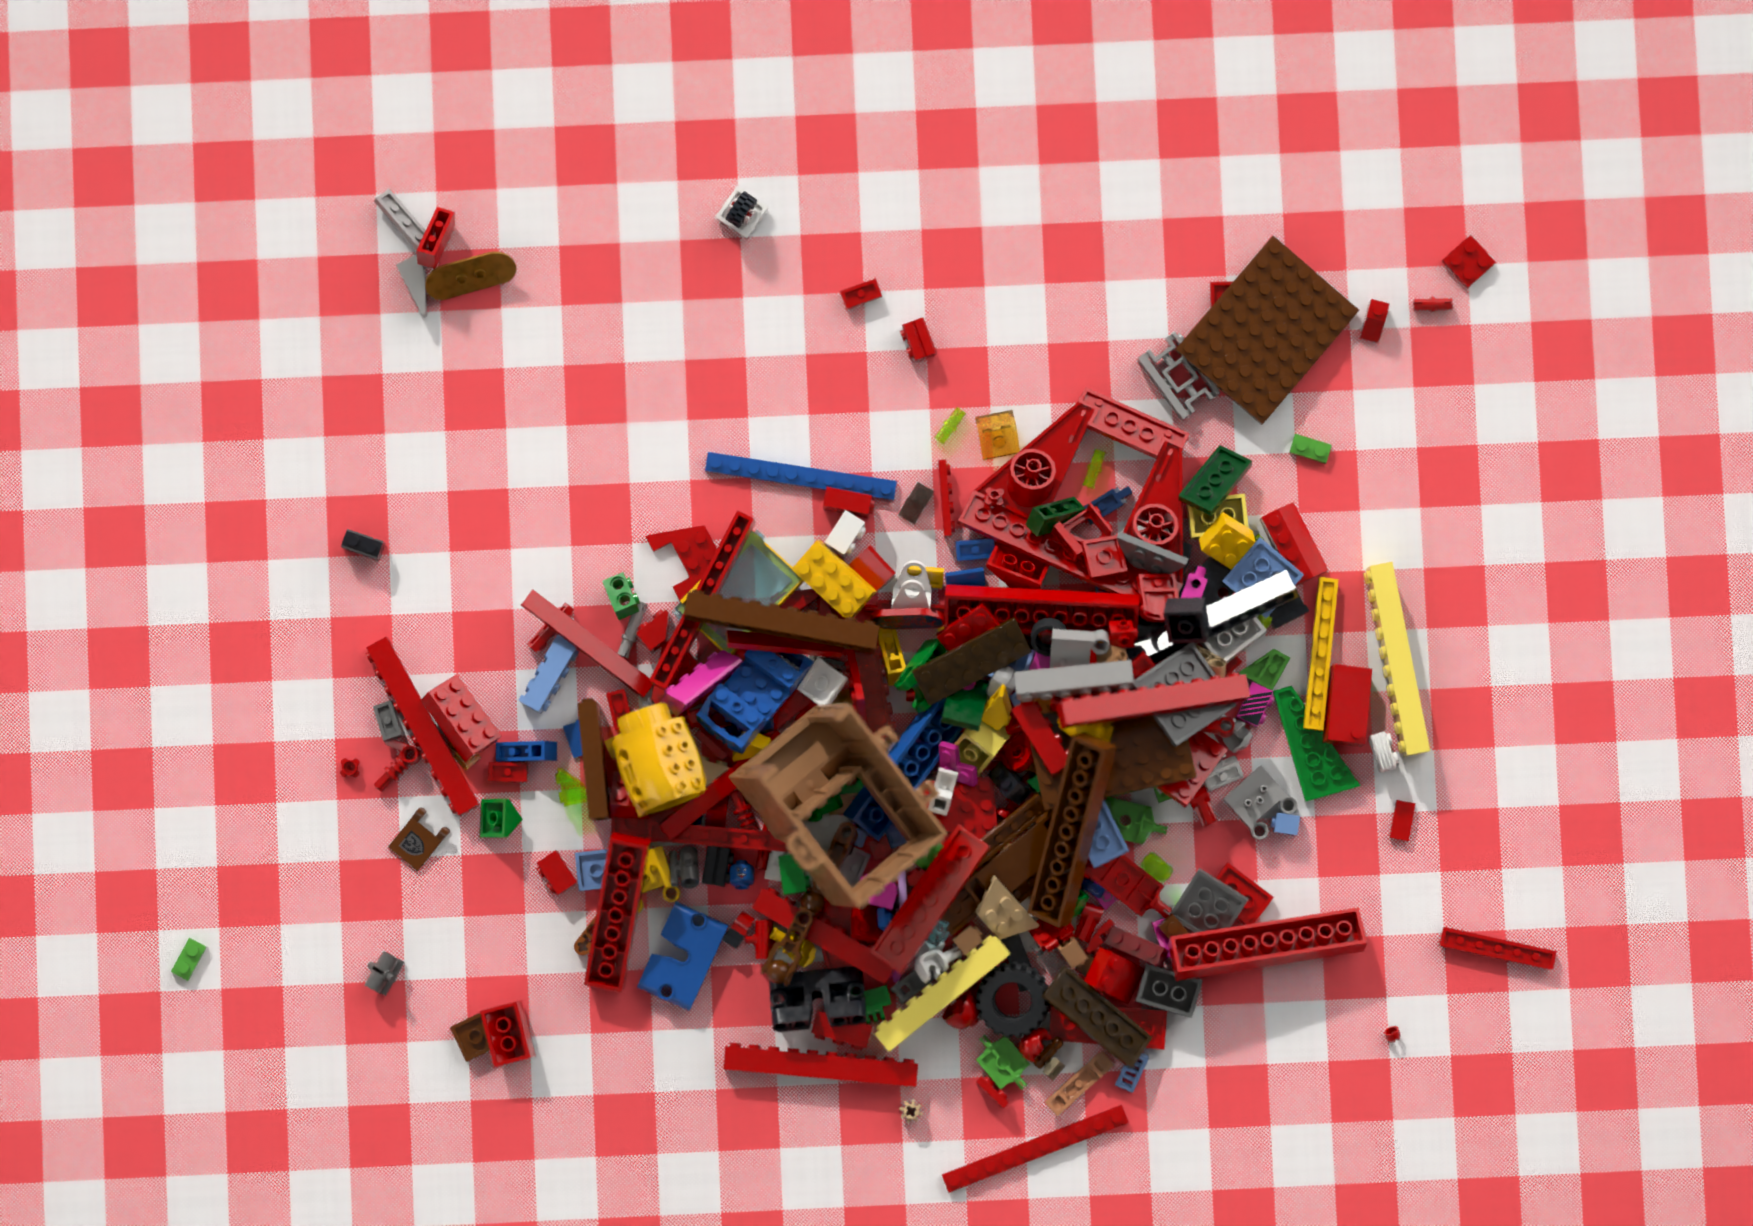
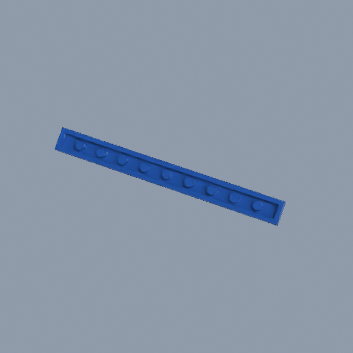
M708 452L705 467L706 472L826 490V487L893 501L897 481L713 452Z

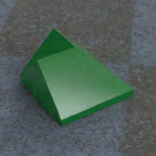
M481 799L480 838H507L523 820L510 799Z

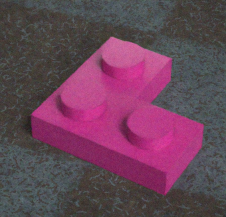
M942 741L938 745L940 768L958 772L956 782L974 787L978 783L977 767L960 762L958 745Z

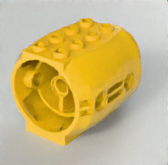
M659 703L631 712L617 720L622 736L613 740L612 745L623 783L633 806L636 808L638 817L670 809L705 793L707 781L704 767L684 717L672 719L667 704Z

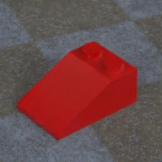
M999 542L996 543L986 564V567L1008 587L1023 589H1041L1050 566Z
M1099 947L1084 981L1088 985L1128 1004L1144 969L1111 951Z

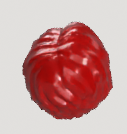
M1045 1028L1033 1030L1031 1034L1024 1035L1021 1038L1019 1050L1023 1058L1030 1062H1036L1035 1057L1044 1049L1042 1041L1044 1039L1048 1041L1052 1038Z

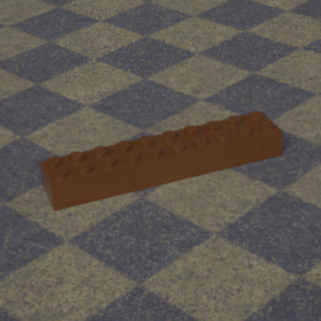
M692 590V592L687 594L684 620L875 654L880 626H877L876 622L865 620L864 623L857 622L856 618L846 617L844 620L838 619V615L834 614L821 616L819 612L807 610V613L799 612L800 609L795 607L782 609L780 608L781 605L769 603V606L761 605V602L757 600H750V603L743 602L742 598L731 596V599H727L718 593H712L711 596L704 595V591Z
M1087 732L1072 736L1027 912L1058 928L1072 922L1117 748L1116 745Z

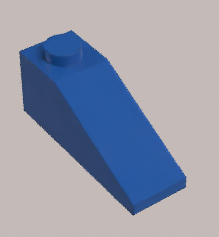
M496 742V762L557 761V742Z

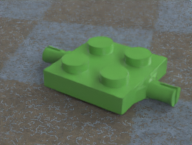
M984 1034L979 1040L986 1049L976 1061L1000 1089L1014 1081L1022 1090L1027 1084L1020 1075L1030 1063L1022 1057L1020 1051L1009 1038L1003 1036L998 1041L992 1043Z

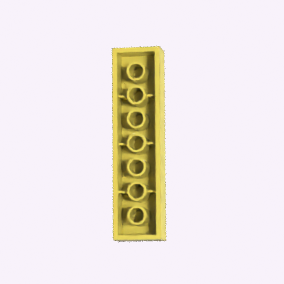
M989 935L981 942L983 944L981 948H973L966 954L968 958L965 961L958 960L951 966L953 970L949 974L946 971L936 978L938 982L934 986L930 983L921 991L923 995L919 998L915 995L906 1003L908 1007L904 1010L900 1007L891 1015L892 1020L889 1022L884 1020L876 1027L878 1031L875 1035L889 1052L1011 954L997 936L992 937V935Z

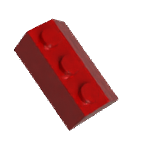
M522 1000L480 1011L494 1067L536 1057Z

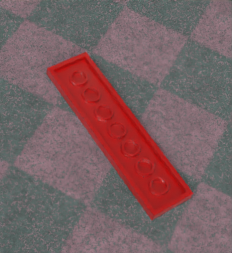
M958 824L870 952L902 975L991 846Z

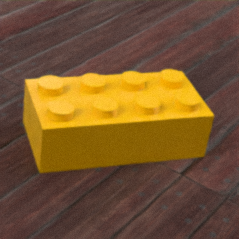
M816 540L791 569L844 618H854L877 592L821 540Z

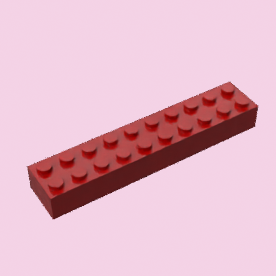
M946 585L944 628L983 603L1000 624L1014 617L1023 634H1031L1034 624L1044 618H1054L1061 621L1067 630L1090 632L1105 630L1107 633L1109 621L1132 620L1133 628H1137L1138 631L1139 594ZM1044 630L1039 634L1052 635L1053 630Z
M1357 907L1171 936L1168 948L1175 980L1179 981L1364 952L1367 939L1360 910Z

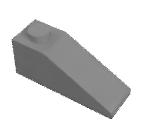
M414 255L396 264L422 316L425 318L427 317V291L425 289L427 273L424 269L428 267L417 264V255Z

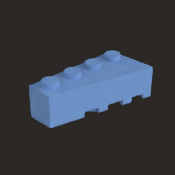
M557 635L545 654L544 662L542 661L538 666L535 678H532L526 686L525 696L521 695L518 701L540 714L542 711L546 712L551 704V701H549L551 695H556L561 686L558 684L562 677L565 678L570 670L568 665L571 660L575 661L579 655L577 648L563 637Z

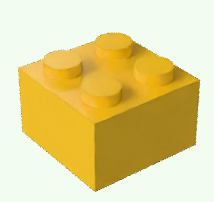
M1224 512L1199 538L1201 551L1231 570L1256 543L1251 529Z

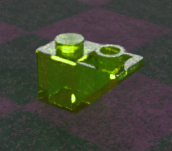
M557 768L558 773H555L556 783L561 785L562 791L558 792L560 804L564 803V806L568 807L587 803L585 784L564 769Z

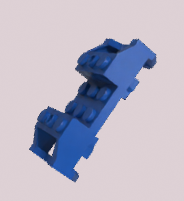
M747 650L744 654L745 660L724 685L720 683L707 698L696 714L697 722L710 735L715 736L720 741L722 740L724 745L727 743L729 749L743 754L750 743L800 685L814 664V661L802 654L778 652L780 656L787 658L795 667L800 668L798 671L773 652ZM709 707L723 715L726 723L730 721L737 726V731L743 730L746 733L739 738L729 735L724 728L721 729L708 717Z

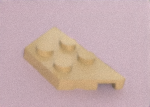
M995 875L992 876V883L988 891L985 890L982 902L975 911L982 921L999 939L1037 928L1039 924L1033 917L1027 913L1024 907Z

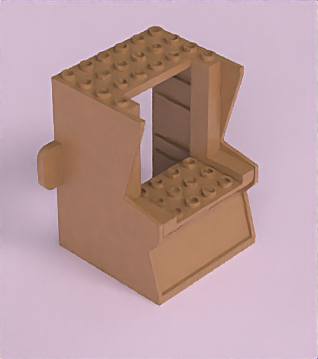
M850 704L814 706L731 774L729 779L760 814L765 826L774 838L786 843L788 851L797 863L809 872L831 905L863 908L869 904V899L873 895L877 896L885 890V885L889 882H895L903 870L907 871L915 865L914 861L916 859L925 857L929 853L928 849L933 845L937 846L944 841L943 837L947 832L926 806L940 794L932 782L927 780L914 790L885 752L891 744L899 740L889 726H885L872 735ZM884 734L888 736V739L885 741L881 738ZM856 778H859L907 842L855 886L851 887L801 820L808 819L812 815L811 811L816 807L819 809L827 803L826 799L829 796L837 795L842 790L840 787L845 783L850 784ZM928 789L930 794L926 796L923 792Z

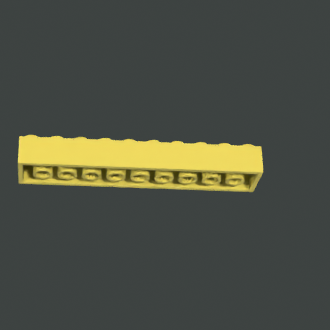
M1393 562L1371 565L1366 569V573H1364L1365 584H1369L1370 590L1367 592L1369 603L1373 604L1371 616L1373 622L1376 621L1377 624L1375 636L1376 640H1380L1381 648H1378L1380 659H1384L1385 666L1382 667L1384 678L1388 679L1386 691L1388 697L1392 699V704H1390L1391 715H1395L1396 723L1393 724L1396 735L1399 734L1400 739L1397 742L1399 754H1403V757L1427 753L1430 751Z

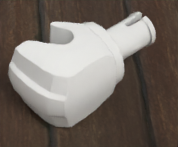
M955 946L944 953L937 949L919 956L915 960L914 967L922 982L926 984L931 979L929 970L934 972L935 979L939 976L940 970L942 972L948 970V963L962 957L961 951H957L959 948Z

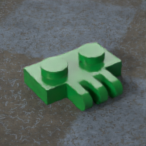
M887 985L866 990V1023L870 1024V1015L873 1016L874 1022H878L876 1016L878 1013H880L881 1020H885L882 1006L891 1004Z

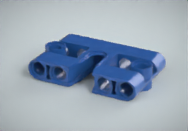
M676 901L660 935L675 947L686 951L688 959L685 962H681L672 957L651 954L637 988L690 1011L725 935L728 924ZM697 915L704 918V924L699 927L693 923V919ZM664 986L671 987V996L664 997L661 994Z

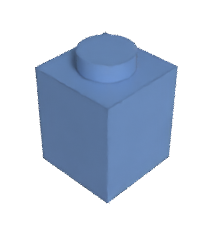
M1276 813L1271 818L1270 828H1273L1275 833L1297 836L1300 816Z

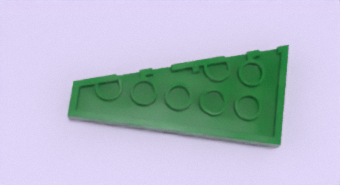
M1288 686L1274 690L1273 695L1304 801L1307 802L1361 786L1334 746L1330 743H1323V731L1303 729L1305 704L1294 688Z

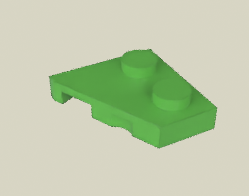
M1272 649L1266 655L1241 670L1239 674H1246V678L1273 691L1290 657L1276 649Z

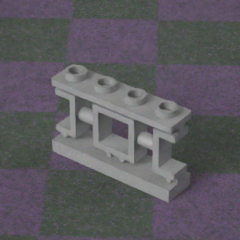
M1174 331L1165 338V341L1170 346L1156 357L1151 350H1148L1145 354L1139 356L1137 361L1179 419L1183 421L1195 412L1190 403L1203 394L1211 401L1220 392L1216 385L1183 357L1177 361L1172 359L1169 353L1176 348L1173 340L1179 346L1185 339L1180 333L1177 334ZM1148 358L1153 363L1163 358L1167 363L1168 367L1161 372L1165 378L1164 380ZM1182 363L1192 378L1180 387H1177L1168 372ZM1195 371L1198 372L1209 387L1211 393L1206 387L1197 393L1191 385L1199 378ZM1171 389L1176 394L1186 389L1191 398L1183 403L1187 410H1185Z

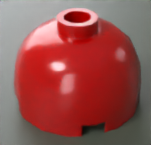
M964 991L955 998L957 1001L953 1006L948 1005L942 1016L949 1026L960 1030L966 1029L969 1026H975L979 1021L978 1016L980 1010L976 1008L977 999L968 991Z

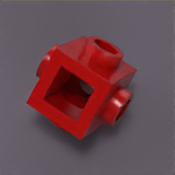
M1132 620L1109 621L1110 647L1115 646L1123 649L1134 647V639H1137V628H1133Z

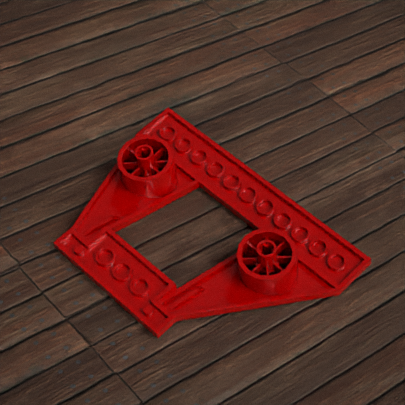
M1085 387L1075 405L974 489L957 524L1109 593L1139 594L1136 577L1138 574H1152L1149 571L1134 567L1125 558L1128 569L1126 573L1089 579L1084 557L1074 562L1052 533L1037 537L1025 525L1033 507L1054 501L1087 429H1090L1156 459L1122 533L1183 556V502L1178 500V495L1183 490L1182 450L1190 433ZM1016 471L1022 472L1020 475H1015ZM986 488H1001L1004 490L1002 495L1004 502L1001 506H990L985 503L987 496L985 493ZM1140 525L1145 529L1139 531L1137 527ZM1073 535L1075 539L1078 541V543L1081 545V542L1084 539ZM1161 536H1164L1167 539L1161 540ZM1183 568L1171 573L1175 574L1178 595L1183 586Z

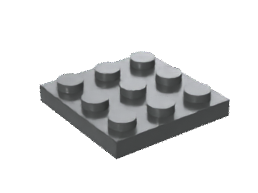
M1199 868L1171 913L1183 926L1194 933L1229 928L1245 906L1248 898Z

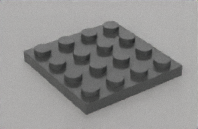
M1189 643L1133 681L1134 690L1136 691V688L1147 686V689H1150L1158 684L1170 686L1177 681L1190 683L1191 680L1202 678L1204 681L1216 675L1195 644ZM1236 703L1152 716L1172 745L1176 747L1234 708Z

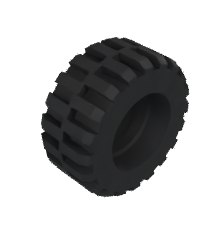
M1012 961L1008 964L1006 962L1001 963L1000 966L992 968L979 985L976 994V1008L980 1010L979 1017L981 1020H984L985 1026L988 1029H993V1033L997 1035L1000 1033L1006 1038H1010V1036H1015V1038H1021L1022 1035L1027 1036L1033 1030H1037L1047 1017L1050 1004L1042 996L1049 985L1046 984V979L1038 973L1036 968L1028 967L1029 964H1018L1017 961ZM1015 982L1029 990L1032 1002L1030 1009L1024 1015L1010 1017L998 1009L995 996L1002 985Z

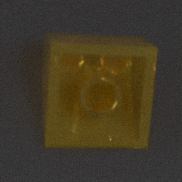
M1013 410L975 417L983 460L1014 455L1020 451Z

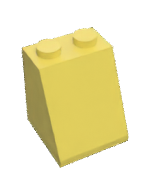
M981 721L979 731L966 729L954 745L959 746L960 762L976 766L978 777L1010 735L1007 734L1004 725L998 731Z

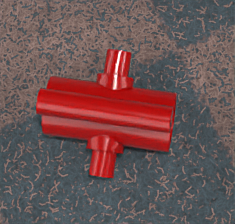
M755 920V934L745 936V944H753L755 946V959H767L774 943H776L775 940L769 938L773 930V920Z

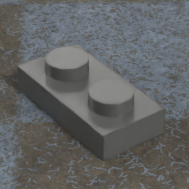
M389 700L373 706L383 741L387 743L403 737L393 702Z

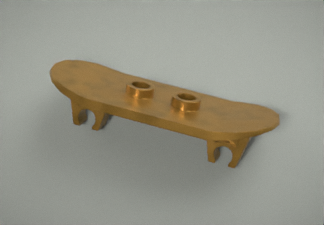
M495 251L438 266L432 270L427 276L425 289L432 298L445 300L504 284L514 278L517 271L516 263L508 254Z

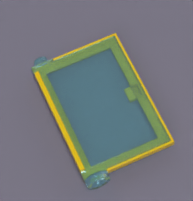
M756 530L755 532L751 531L719 594H722L723 598L731 599V596L742 598L743 602L750 603V600H757L761 602V605L769 606V603L782 605L801 586L804 580L791 570L793 567L763 541L764 535ZM700 581L689 592L696 590ZM687 594L672 611L679 620L685 610ZM704 623L700 632L721 651L725 650L734 655L738 649L727 648L726 632L727 630H745Z

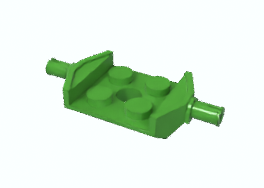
M1112 797L1106 798L1105 803L1124 840L1142 845L1154 831L1166 835L1167 831L1165 830H1167L1168 826L1158 825L1154 822L1153 811L1150 806ZM1122 815H1128L1131 818V823L1128 826L1120 823Z

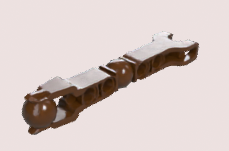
M843 822L839 825L826 853L839 871L858 839V832L850 822ZM851 831L849 837H844L845 832ZM814 880L812 883L813 887H810V890L802 896L800 911L795 915L786 935L781 942L777 941L774 943L767 961L761 969V974L766 973L768 980L772 983L780 984L784 982L786 987L790 984L792 976L802 960L801 947L813 925V917H817L816 914L821 912L825 906V896L817 888ZM805 914L808 915L809 922L801 924L799 922L800 917ZM799 932L801 935L800 939L796 942L791 941V934ZM780 948L786 949L788 953L796 954L790 967L784 960H774Z

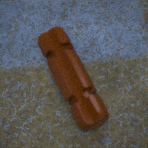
M1058 1036L1055 1037L1052 1043H1049L1040 1053V1056L1036 1057V1062L1033 1064L1038 1069H1042L1045 1063L1063 1046L1064 1041Z

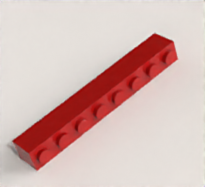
M770 887L768 890L763 888L752 909L789 929L795 915L800 911L798 907L794 906L796 902L788 897L785 899L778 897L779 892ZM806 914L802 915L799 922L807 924L809 916ZM820 915L818 918L813 917L814 922L806 937L807 940L886 985L889 983L895 970L870 952L873 945L869 944L866 947L861 944L862 940L845 935L846 930L837 925L834 928L829 926V921Z

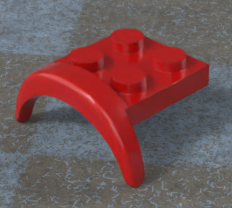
M1138 574L1136 579L1141 603L1139 607L1141 617L1149 622H1165L1163 612L1166 599L1179 598L1175 574Z

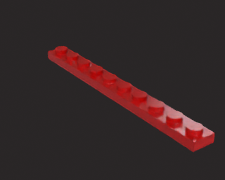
M1121 1104L941 1175L948 1193L1127 1124L1129 1121Z

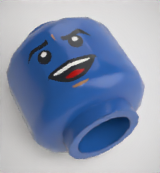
M738 860L736 864L730 866V884L738 890L749 889L754 883V867L748 864L746 860Z

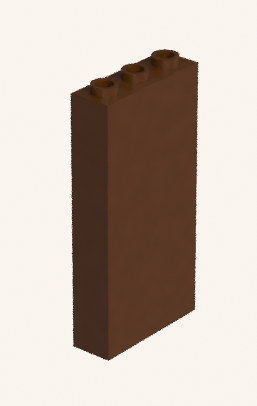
M593 698L581 699L582 703H577L588 818L591 821L611 819L601 708L600 704L594 701Z

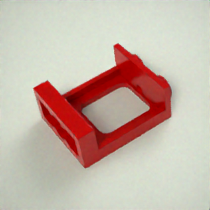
M1091 502L1088 503L1087 509L1063 524L1058 522L1053 526L1052 535L1074 562L1084 557L1082 546L1071 534V529L1085 520L1091 519L1102 533L1098 538L1112 536L1113 527L1110 522L1104 520L1099 508L1094 507Z

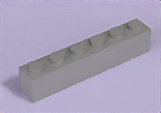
M1131 660L1014 672L1017 700L1023 702L1032 701L1034 698L1048 700L1052 696L1068 698L1072 694L1084 696L1090 695L1093 692L1101 694L1113 690L1120 691L1134 688Z

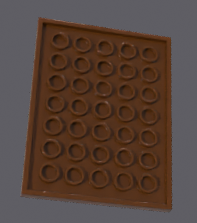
M1273 235L1175 351L1259 424L1263 425L1358 313L1359 309Z
M1034 698L1033 702L1037 700L1042 708L1040 712L1044 718L1048 717L1052 723V732L1054 734L1058 733L1061 737L1063 749L1069 750L1072 737L1059 728L1057 723L1059 718L1058 712L1050 711L1051 699L1042 700L1041 698ZM1153 716L1119 720L1110 724L1114 728L1109 743L1116 745L1117 748L1104 798L1197 778L1189 740L1186 739L1174 747ZM1030 743L1045 811L1053 810L1063 772L1052 778Z

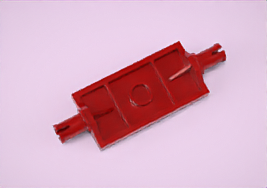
M1124 854L1097 868H1094L1088 857L1089 861L1086 864L1084 873L1142 917L1148 909H1154L1163 918L1169 916V914L1163 911L1164 909L1169 913L1172 912V908L1162 902L1159 897L1160 892L1165 886Z

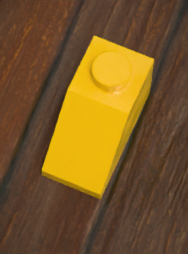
M1002 684L985 703L981 720L998 731L1011 720L1010 712L1012 707L1005 685Z

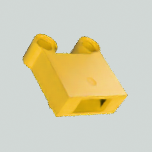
M663 846L650 849L642 893L665 886L662 892L664 899L671 903L676 902L681 894L679 888L671 886L670 868ZM670 888H674L677 891V896L674 899H668L666 896V892ZM640 900V908L638 914L641 913L644 908V903L642 900Z

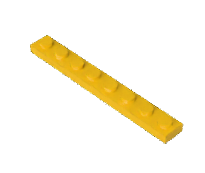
M1318 578L1303 729L1323 731L1339 579Z

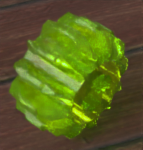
M1150 852L1141 862V867L1160 883L1168 880L1173 873V868L1155 852Z

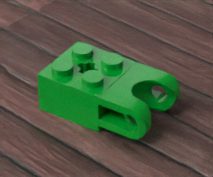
M937 638L924 641L894 683L895 688L899 692L910 690L911 687L913 688L915 698L912 707L918 713L928 710L930 706L927 704L911 671L948 652Z

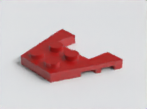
M705 525L645 536L653 552L670 543L674 546L689 574L688 579L673 586L677 597L681 600L702 579L717 550Z

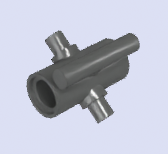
M691 846L681 848L679 852L680 860H677L676 851H670L671 886H678V877H681V885L684 888L697 887L699 885L697 849Z
M383 951L377 963H368L367 967L370 969L371 974L365 986L386 996L392 984L396 981L404 961Z

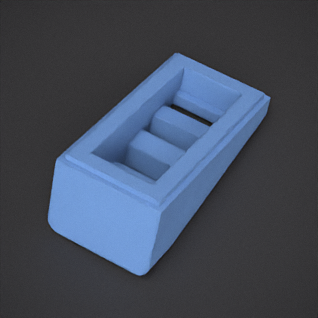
M1145 1053L1140 1055L1138 1059L1142 1060V1062L1136 1061L1134 1064L1139 1067L1138 1070L1123 1065L1115 1085L1133 1093L1148 1062L1149 1055ZM1126 1071L1131 1072V1073L1135 1074L1136 1076H1135V1077L1130 1076V1075L1126 1074L1125 1072H1126ZM1123 1078L1128 1079V1080L1132 1081L1133 1083H1132V1085H1131V1084H1129V1083H1126V1082L1122 1081V1079H1123Z

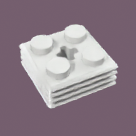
M1382 731L1381 733L1369 736L1368 740L1378 771L1382 773L1394 769L1399 760L1396 752L1391 750L1390 746L1393 742L1390 734Z

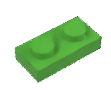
M1295 434L1289 453L1326 464L1332 445Z
M189 938L171 972L189 981L207 946Z

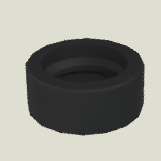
M1044 618L1034 624L1031 630V645L1036 652L1044 656H1051V644L1042 643L1038 639V634L1044 630H1067L1061 621L1054 618Z

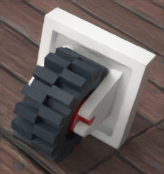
M736 186L716 215V219L748 239L768 210V206Z

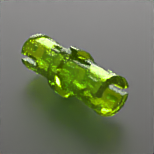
M956 407L948 420L943 422V427L934 438L944 445L951 433L957 430V425L966 413Z
M1098 449L1094 450L1091 463L1087 466L1088 472L1082 484L1083 486L1094 489L1098 474L1102 471L1101 466L1106 452Z

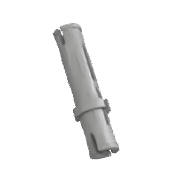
M640 601V604L637 605L640 612L631 615L626 631L622 634L621 638L623 639L617 652L621 657L629 658L633 643H636L637 628L641 624L648 605Z

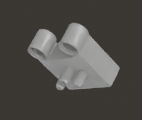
M1053 629L1050 668L1089 664L1090 649L1096 654H1104L1109 650V634L1105 630L1090 632Z
M1259 766L1222 799L1250 830L1252 838L1256 840L1266 838L1269 832L1265 823H1257L1256 821L1278 801L1279 810L1283 814H1292L1297 809L1296 800L1293 797H1289L1262 766ZM1289 800L1292 802L1293 808L1291 811H1286L1283 808L1284 801ZM1256 826L1263 827V836L1255 835L1254 829Z

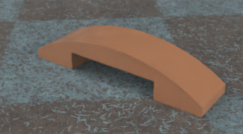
M1103 1051L1099 1052L1045 1101V1104L1058 1117L1090 1086L1114 1066L1113 1062Z

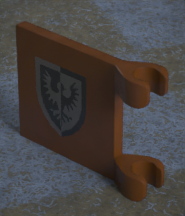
M423 807L417 809L412 818L388 846L417 871H419L435 849L450 833V829L443 827L435 836L419 823L420 819L427 812Z

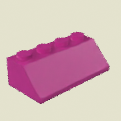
M725 650L718 654L714 652L707 658L708 662L704 665L702 662L693 669L694 672L691 675L687 673L681 677L678 685L674 686L672 684L664 691L666 694L662 700L677 717L731 676L742 663V660Z

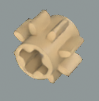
M914 1099L912 1104L904 1101L905 1108H899L901 1111H904L901 1118L906 1116L908 1118L907 1123L913 1118L918 1122L916 1116L923 1115V1113L918 1112L922 1105H914ZM908 1106L916 1108L915 1116L906 1115Z

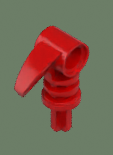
M397 740L385 743V745L397 749L399 755L395 758V763L391 762L392 766L390 768L387 766L384 768L386 772L374 783V786L382 792L393 780L398 782L400 780L398 776L400 774L404 775L403 771L405 769L408 771L410 764H417L421 760L419 749ZM410 750L415 751V757L412 760L407 758V753Z
M739 790L731 792L730 796L736 808L733 814L739 816L737 821L742 823L739 825L740 828L760 830L754 825L756 820H752L751 816H753V813L749 812L752 807L751 805H746L742 793Z

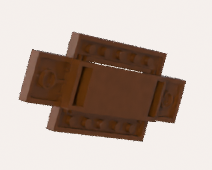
M1036 793L981 838L991 848L977 868L1031 824L1037 823L978 872L975 869L940 919L952 936L977 916L975 911L982 902L985 890L988 891L992 883V876L995 875L1019 903H1022L1032 894L1053 810L1045 811L1043 800L1039 794Z

